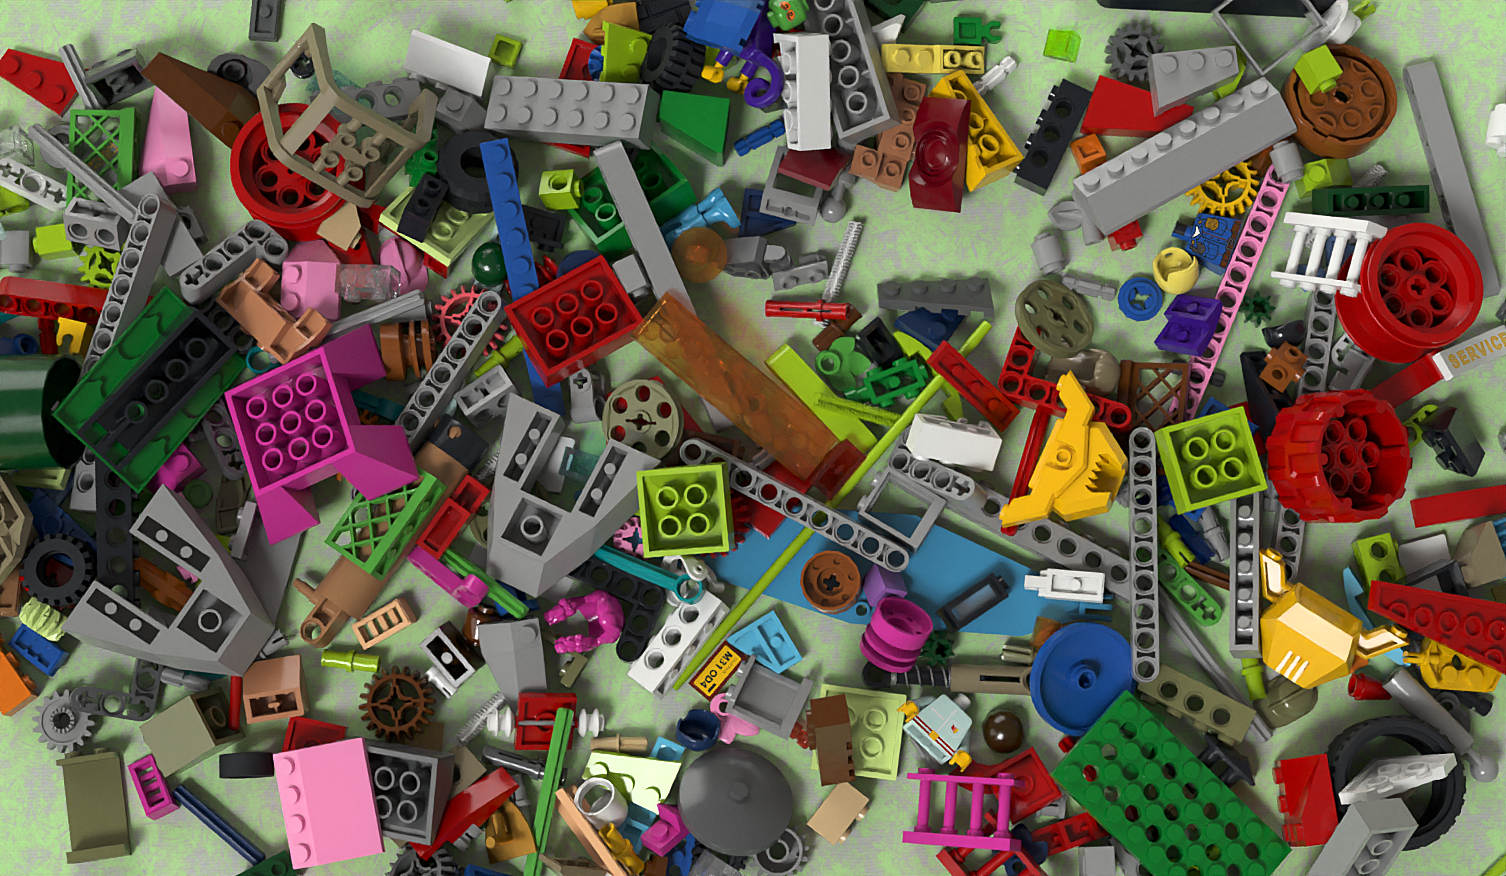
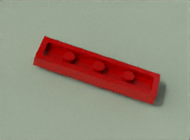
M943 340L926 360V363L998 431L1003 433L1020 413L1019 409L948 342Z

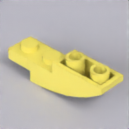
M881 44V60L886 73L952 74L962 69L966 75L984 74L983 46Z

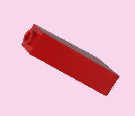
M1099 75L1079 133L1084 135L1095 133L1101 136L1152 138L1192 116L1194 107L1183 104L1154 117L1151 92Z

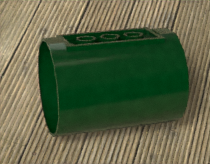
M66 354L0 355V470L70 469L81 461L86 446L77 437L68 434L64 426L51 415L53 412L52 407L57 401L61 403L77 384L82 367L74 357Z

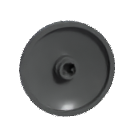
M721 748L701 755L685 771L678 790V809L686 828L700 843L722 854L748 856L767 850L780 840L792 817L793 797L784 775L768 759L745 749Z

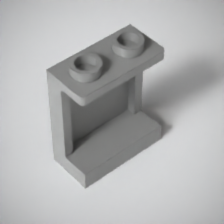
M751 654L748 662L742 660L735 676L740 678L737 685L731 683L724 699L729 701L725 711L788 740L814 682L804 677L801 684L755 663L757 656Z

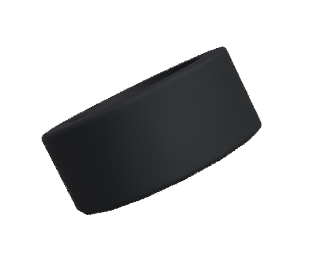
M244 752L219 755V777L223 779L274 776V760L272 755L274 753Z

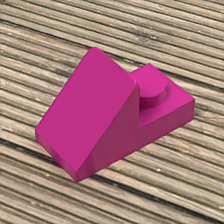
M658 803L657 808L660 820L642 834L640 838L644 846L663 857L690 832L682 821L678 805Z

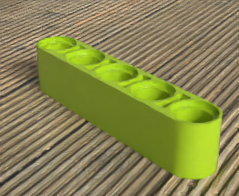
M784 343L764 361V364L854 460L859 461L878 443L876 437L857 417L845 416V414L832 412V410L813 407L814 394L816 392L830 394L834 397L836 395L788 344Z

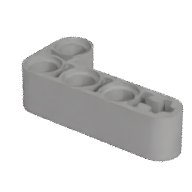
M257 219L247 222L183 271L179 278L183 300L192 305L204 302L252 265L256 258L263 259L277 273L282 272L283 261L289 255L288 243L267 223Z
M912 425L908 426L888 458V466L939 497L965 509L977 511L983 508L987 502V493L973 479L930 459L929 461H922L913 457V454L906 446Z

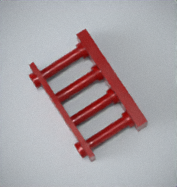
M992 808L983 815L988 820V823L982 827L984 837H990L997 831L998 811L995 813ZM1009 830L1008 833H1011V839H1016V840H1018V839L1013 835V833ZM1022 844L1021 852L1001 850L977 871H970L964 864L966 861L965 857L976 848L959 847L957 849L954 847L951 849L950 846H946L936 855L952 876H989L1015 853L1026 865V868L1017 876H1048Z

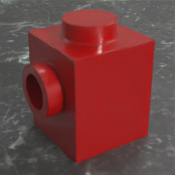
M1138 220L1107 236L1112 251L1119 249L1127 251L1138 246L1137 243L1143 237Z

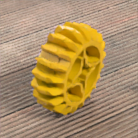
M1248 160L1245 163L1242 161L1231 167L1239 176H1234L1226 170L1184 193L1186 197H1194L1189 203L1190 206H1195L1198 203L1200 207L1197 213H1203L1204 210L1209 211L1208 215L1217 213V216L1225 217L1226 213L1228 218L1234 219L1236 212L1240 215L1244 214L1245 207L1250 208L1253 204L1250 198H1255L1258 194L1253 188L1258 187L1259 181L1251 179L1258 172L1257 170L1248 169L1253 164L1252 160ZM1219 177L1224 180L1223 183H1226L1223 190L1219 187V184H1216ZM1242 188L1238 199L1226 203L1229 191ZM1203 190L1211 192L1214 195L1215 201L1207 197Z

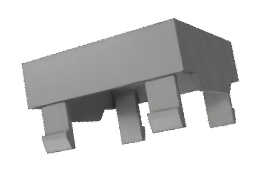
M1225 0L1211 11L1213 14L1212 18L1219 27L1222 26L1246 58L1248 66L1252 71L1255 70L1259 76H1263L1328 26L1309 0H1301L1309 10L1304 13L1305 17L1311 25L1319 24V26L1261 70L1255 59L1251 57L1227 25V22L1218 13V11L1233 0Z

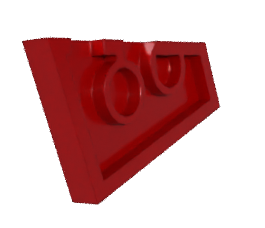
M9 48L0 59V77L62 118L79 95L65 64L62 62Z

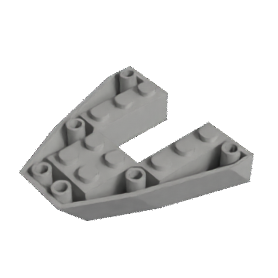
M510 392L488 510L486 574L537 598L588 560L639 510L636 471L664 467L660 460L610 438L571 513L539 499L529 493L559 439L565 424L559 414Z
M162 484L129 532L202 580L174 622L168 628L99 581L94 580L60 629L87 645L172 668L243 677L274 632L275 627L243 571L189 501Z

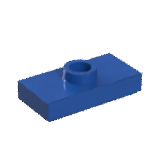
M24 623L21 624L8 643L11 648L51 677H54L69 655L57 643L41 636Z

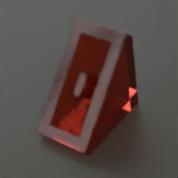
M844 439L818 459L809 482L829 500H832L867 457L848 439Z

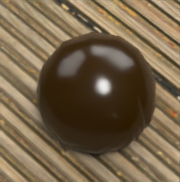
M997 708L989 712L982 722L981 727L987 746L996 753L1009 754L1018 750L1023 745V741L1026 738L1025 724L1022 718L1011 709Z

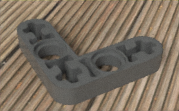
M136 658L129 693L79 686L69 696L70 705L79 712L133 721H146L153 716L163 665L151 662V665L157 664L156 670L141 668V662L147 664L148 661ZM143 672H149L154 678L153 685L147 689L142 688L138 683V678ZM83 691H87V697L97 698V692L102 693L98 700L99 710H94L96 704L85 703L84 707H80V702L76 701V696L82 695ZM114 695L119 699L120 706L117 711L109 712L105 709L104 702L108 696ZM126 697L130 698L128 704L139 705L140 700L144 701L143 705L148 707V711L143 712L141 717H138L137 711L127 709V715H123L126 707Z

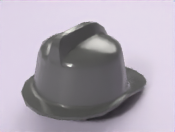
M228 52L218 55L207 68V72L242 86L257 100L256 90L271 73L266 65L248 58L239 52Z

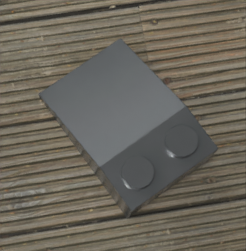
M137 48L123 50L114 59L95 63L91 67L92 69L85 71L83 78L85 85L105 108L155 86L140 73L145 68L146 63Z

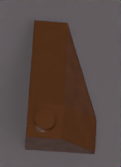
M159 51L140 72L231 150L240 130L260 110L259 101L242 86Z

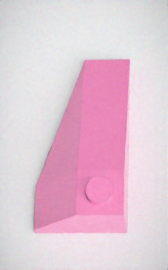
M155 86L138 168L139 178L153 171L167 194L198 191L188 113Z

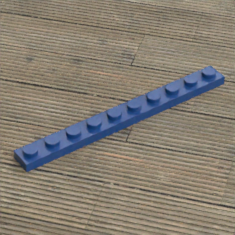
M508 138L479 143L511 296L513 302L539 289ZM523 347L534 403L560 416L566 415L560 382L547 388Z

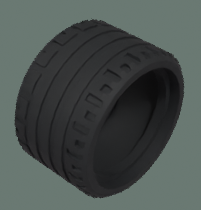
M1405 715L1373 718L1353 724L1343 730V733L1338 734L1328 745L1327 748L1329 750L1324 752V754H1327L1338 824L1351 805H1342L1339 793L1349 783V771L1353 759L1358 751L1370 740L1378 736H1391L1407 742L1421 755L1451 753L1455 755L1457 765L1448 773V776L1432 781V796L1428 808L1417 821L1418 827L1402 851L1420 849V847H1426L1439 840L1440 836L1445 835L1455 824V818L1460 816L1462 805L1465 802L1463 797L1467 789L1465 788L1466 776L1463 773V770H1465L1464 765L1460 760L1459 753L1456 754L1453 743L1448 740L1445 734L1441 735L1439 733L1440 730L1430 725V723L1426 721L1421 722L1418 718Z

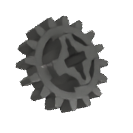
M1139 23L1136 29H1132L1131 25L1127 24L1125 32L1118 28L1115 32L1116 37L1110 35L1107 41L1110 45L1104 49V52L1110 55L1104 61L1106 64L1112 63L1109 70L1110 73L1116 71L1119 73L1117 80L1120 81L1123 77H1127V83L1131 84L1133 79L1137 78L1138 83L1142 84L1144 76L1149 79L1147 63L1152 54L1162 52L1165 47L1164 44H1157L1160 38L1159 34L1153 37L1150 35L1151 27L1146 31H1142V25ZM1146 44L1149 45V47H1150V49H1151V51H1152V54H1151L1150 52H1148V49H1147V45H1146ZM1134 50L1138 52L1135 58L1130 55ZM1117 54L1121 56L1122 64L1118 60ZM1141 68V70H1131V69Z

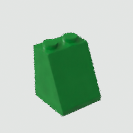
M663 90L656 115V123H660L661 132L714 165L723 167L730 120V99Z

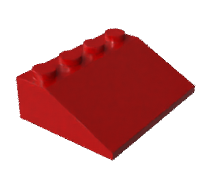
M603 255L592 259L504 307V311L532 365L547 388L645 335V321Z

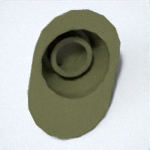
M1281 675L1264 685L1267 698L1253 701L1252 706L1268 727L1280 728L1296 721L1313 710L1318 700V691L1316 687L1310 689L1302 688Z

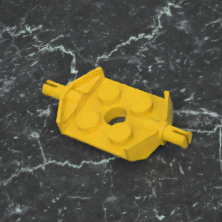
M1426 637L1421 643L1420 651H1404L1402 657H1408L1402 659L1404 663H1415L1417 666H1420L1422 679L1431 689L1493 692L1502 675ZM1454 655L1458 656L1461 661L1459 670L1455 669L1452 665Z

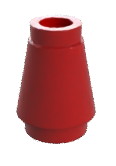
M1362 672L1358 675L1353 674L1349 679L1348 694L1357 701H1389L1392 698L1382 687L1384 682Z

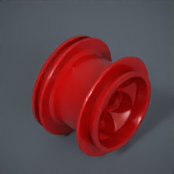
M302 103L278 105L283 135L286 134L309 105ZM259 112L243 126L232 147L230 175L234 191L254 220L257 219L267 223L285 240L308 242L322 239L323 237L316 234L319 226L324 220L335 214L344 205L346 200L327 189L321 195H313V189L318 184L296 172H292L291 169L279 160L271 159L274 154L269 148L262 114ZM328 113L305 140L310 141V146L304 151L296 150L295 154L314 164L321 156V147L335 137L341 123ZM340 154L338 165L332 168L327 167L324 170L338 177L345 169L346 159ZM365 167L363 168V176L360 180H350L348 184L361 191H365ZM272 176L278 177L277 183L274 186H265L267 178ZM289 195H299V199L295 204H286V199Z
M1410 223L1389 229L1382 239L1376 238L1373 243L1368 244L1357 283L1361 285V293H1358L1356 298L1342 295L1340 290H1337L1336 295H1334L1335 307L1340 323L1349 338L1361 350L1382 361L1408 363L1421 359L1436 348L1452 343L1466 332L1475 321L1481 309L1483 279L1474 255L1456 235L1437 225ZM1353 253L1342 265L1337 280L1346 281ZM1381 277L1385 280L1386 285L1381 281ZM1411 316L1415 319L1416 324L1412 322Z

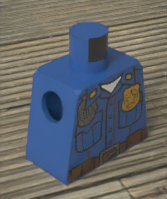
M1198 213L1192 225L1176 221L1171 236L1186 241L1183 250L1190 255L1192 260L1195 256L1199 265L1222 276L1229 264L1243 221Z

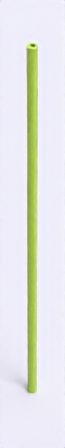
M984 320L959 348L958 352L966 359L993 327ZM939 374L933 378L825 503L827 506L833 509L837 508L914 419L915 414L919 413L946 381ZM819 510L812 519L816 524L822 525L828 518V515L824 511ZM806 526L713 632L672 686L673 689L678 691L816 531Z

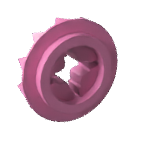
M629 518L614 533V548L646 561L650 557L644 558L642 543L638 544L636 551L633 552L632 543L624 540V538L633 536L636 528H638L639 537L642 538L640 518Z

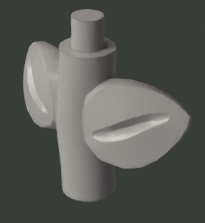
M1074 190L1071 191L1074 201H1061L1048 211V217L1051 222L1063 231H1073L1082 226L1085 246L1104 241L1100 229L1077 204Z

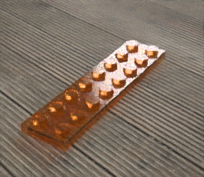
M667 291L629 335L800 480L805 481L837 441L838 438L827 426Z

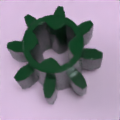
M1256 291L1253 299L1249 296L1244 297L1243 301L1247 306L1239 309L1240 313L1245 314L1244 323L1248 321L1254 322L1255 328H1258L1261 320L1266 323L1272 320L1268 313L1273 312L1276 307L1270 306V295L1264 298L1260 296L1259 291ZM1259 305L1262 309L1255 314L1253 309Z
M939 631L937 636L934 632H931L926 644L922 647V652L919 656L929 657L927 664L934 666L938 661L939 664L947 665L946 659L949 656L955 655L952 652L951 646L955 642L954 640L945 639L946 632Z

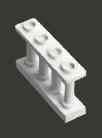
M1286 212L1284 223L1294 226L1293 231L1296 233L1285 273L1271 271L1270 277L1280 280L1279 285L1295 289L1297 284L1301 289L1315 292L1316 287H1318L1319 291L1336 295L1337 290H1340V294L1356 298L1358 293H1361V285L1357 283L1368 242H1372L1373 238L1382 239L1386 235L1388 228L1367 220ZM1310 231H1314L1313 233L1316 236L1305 276L1297 275L1306 235H1310ZM1331 233H1334L1336 240L1326 277H1316L1326 239L1330 237ZM1351 236H1355L1357 242L1346 281L1337 280L1347 240H1351Z

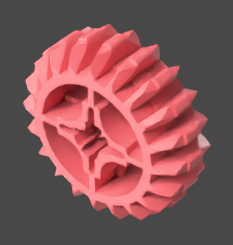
M462 285L461 294H457L455 289H451L450 292L453 298L449 299L445 295L441 297L445 306L435 305V309L441 314L432 315V320L438 322V324L432 326L433 332H441L435 338L437 342L445 341L441 346L443 350L452 338L448 333L447 324L458 328L477 298L483 292L488 291V289L484 288L478 294L477 285H473L471 293H468L466 286ZM496 301L489 303L487 309L490 312L497 308L498 303L495 304ZM467 303L462 313L450 316L456 307ZM482 324L473 327L472 336L482 330ZM500 324L482 353L485 357L489 356L486 349L488 346L493 350L498 349L494 342L495 339L498 341L504 340V336L498 331H507L508 327L506 324ZM466 348L459 349L456 356L461 351V358H463L466 354Z

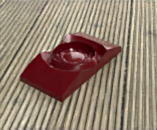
M923 97L913 125L916 151L914 162L908 174L913 208L961 213L972 100Z

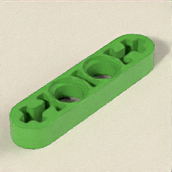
M1157 542V560L1161 555L1165 558V560L1158 564V583L1198 624L1209 627L1218 623L1222 615L1218 603L1183 568H1180L1179 564ZM1142 548L1136 550V558L1140 562L1150 561L1151 557H1142L1144 552ZM1171 565L1175 569L1176 574L1173 580L1168 581L1161 577L1160 570L1162 566ZM1189 585L1194 588L1196 595L1192 601H1185L1181 597L1180 590L1183 586ZM1201 596L1205 601L1200 604L1205 609L1213 608V620L1210 618L1204 620L1202 618L1204 612L1199 606L1195 610L1191 608L1192 605L1200 600Z

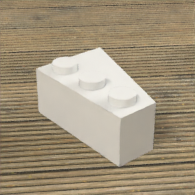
M915 414L906 442V446L914 458L922 461H929L930 458L936 459L940 463L955 467L956 464L964 465L967 469L974 472H982V469L993 470L1002 439L987 420H979L978 425L967 424L968 420L966 418H958L957 422L946 420L945 416Z

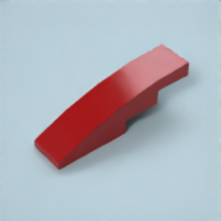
M1506 484L1410 500L1415 528L1506 514Z
M501 767L446 803L433 845L409 842L421 858L427 861L447 840L453 844L472 824L480 827L520 787L519 784L505 768Z
M1129 805L1125 809V817L1128 821L1133 822L1138 817V811L1133 805ZM1087 811L1030 832L1033 842L1044 841L1048 843L1047 857L1110 835Z

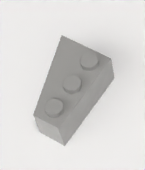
M1235 45L1152 54L1147 63L1154 117L1171 108L1181 106L1200 95L1203 96L1232 83L1239 73Z

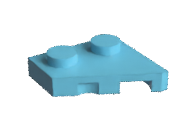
M774 610L726 638L729 644L748 656H751V654L757 656L756 661L777 674L803 660Z

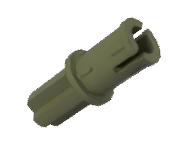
M1004 644L1001 658L1005 661L1027 664L1028 667H1031L1039 649H1034L1032 645L1031 648Z

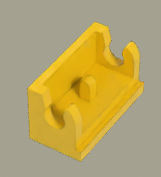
M59 317L58 323L60 326L56 337L57 345L62 347L63 339L68 335L71 338L69 345L70 355L74 356L76 353L85 361L95 330L87 323Z

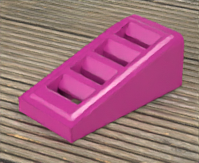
M153 754L127 766L147 817L157 820L179 809L169 783L158 769ZM152 767L153 771L140 777L139 772ZM154 778L157 779V781H155V782H153V783H151V784H149V785H147V786H144V783H146V782H148V781H150V780H152V779H154ZM161 789L160 793L149 797L148 794Z

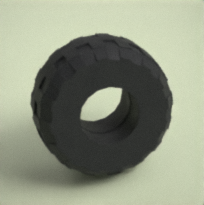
M470 130L456 134L443 144L438 153L435 178L450 185L445 202L449 203L453 208L468 214H487L493 211L486 177H471L464 172V169L474 166L484 169L479 143L502 138L489 132ZM509 146L516 181L518 182L519 164L515 152Z

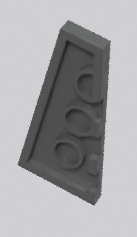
M973 277L967 280L943 279L941 281L916 280L905 283L890 281L885 284H877L879 308L916 311L918 307H924L931 313H942L943 309L958 310V315L970 316L971 311L984 312V317L994 318V305L988 278Z

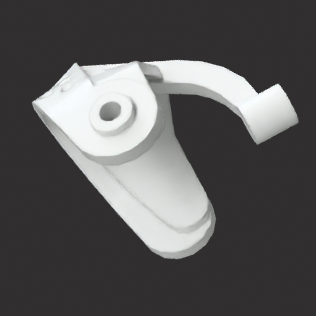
M691 554L664 556L661 564L662 569L679 576L688 574L690 578L696 581H702L707 578L710 584V593L722 594L724 592V583L717 582L715 574L701 558ZM678 559L682 561L680 569H677ZM685 581L680 588V593L682 597H684L685 593L687 592V581ZM662 587L667 602L672 606L679 607L682 601L675 595V592Z

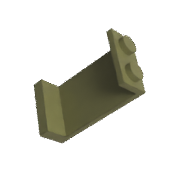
M111 747L93 749V754L82 756V751L65 753V759L56 760V765L63 768L72 852H66L67 864L130 856L131 846L120 752H111Z

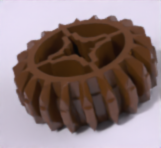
M393 666L391 675L386 668L381 669L383 678L380 679L376 674H373L371 677L376 683L373 686L369 683L364 684V687L370 692L369 694H360V698L366 700L367 703L360 704L359 710L368 711L361 716V720L363 722L372 720L366 728L368 731H373L377 728L375 737L378 739L386 732V742L391 743L394 735H396L397 742L403 743V734H406L407 738L412 741L414 740L412 731L416 730V732L422 735L424 731L420 725L422 723L427 726L431 725V721L425 718L426 715L434 716L436 714V711L428 708V705L436 704L437 700L435 698H427L435 690L433 687L424 688L428 684V679L424 677L419 680L421 674L419 671L415 670L410 676V668L408 666L403 668L401 674L399 667ZM401 682L413 685L418 691L420 698L405 697L401 688ZM392 684L388 697L376 702L381 691ZM397 698L404 702L403 707L400 706L401 709L398 711L392 707V703ZM419 707L416 716L409 723L403 725L407 712ZM376 711L391 712L395 727L384 725L379 720Z

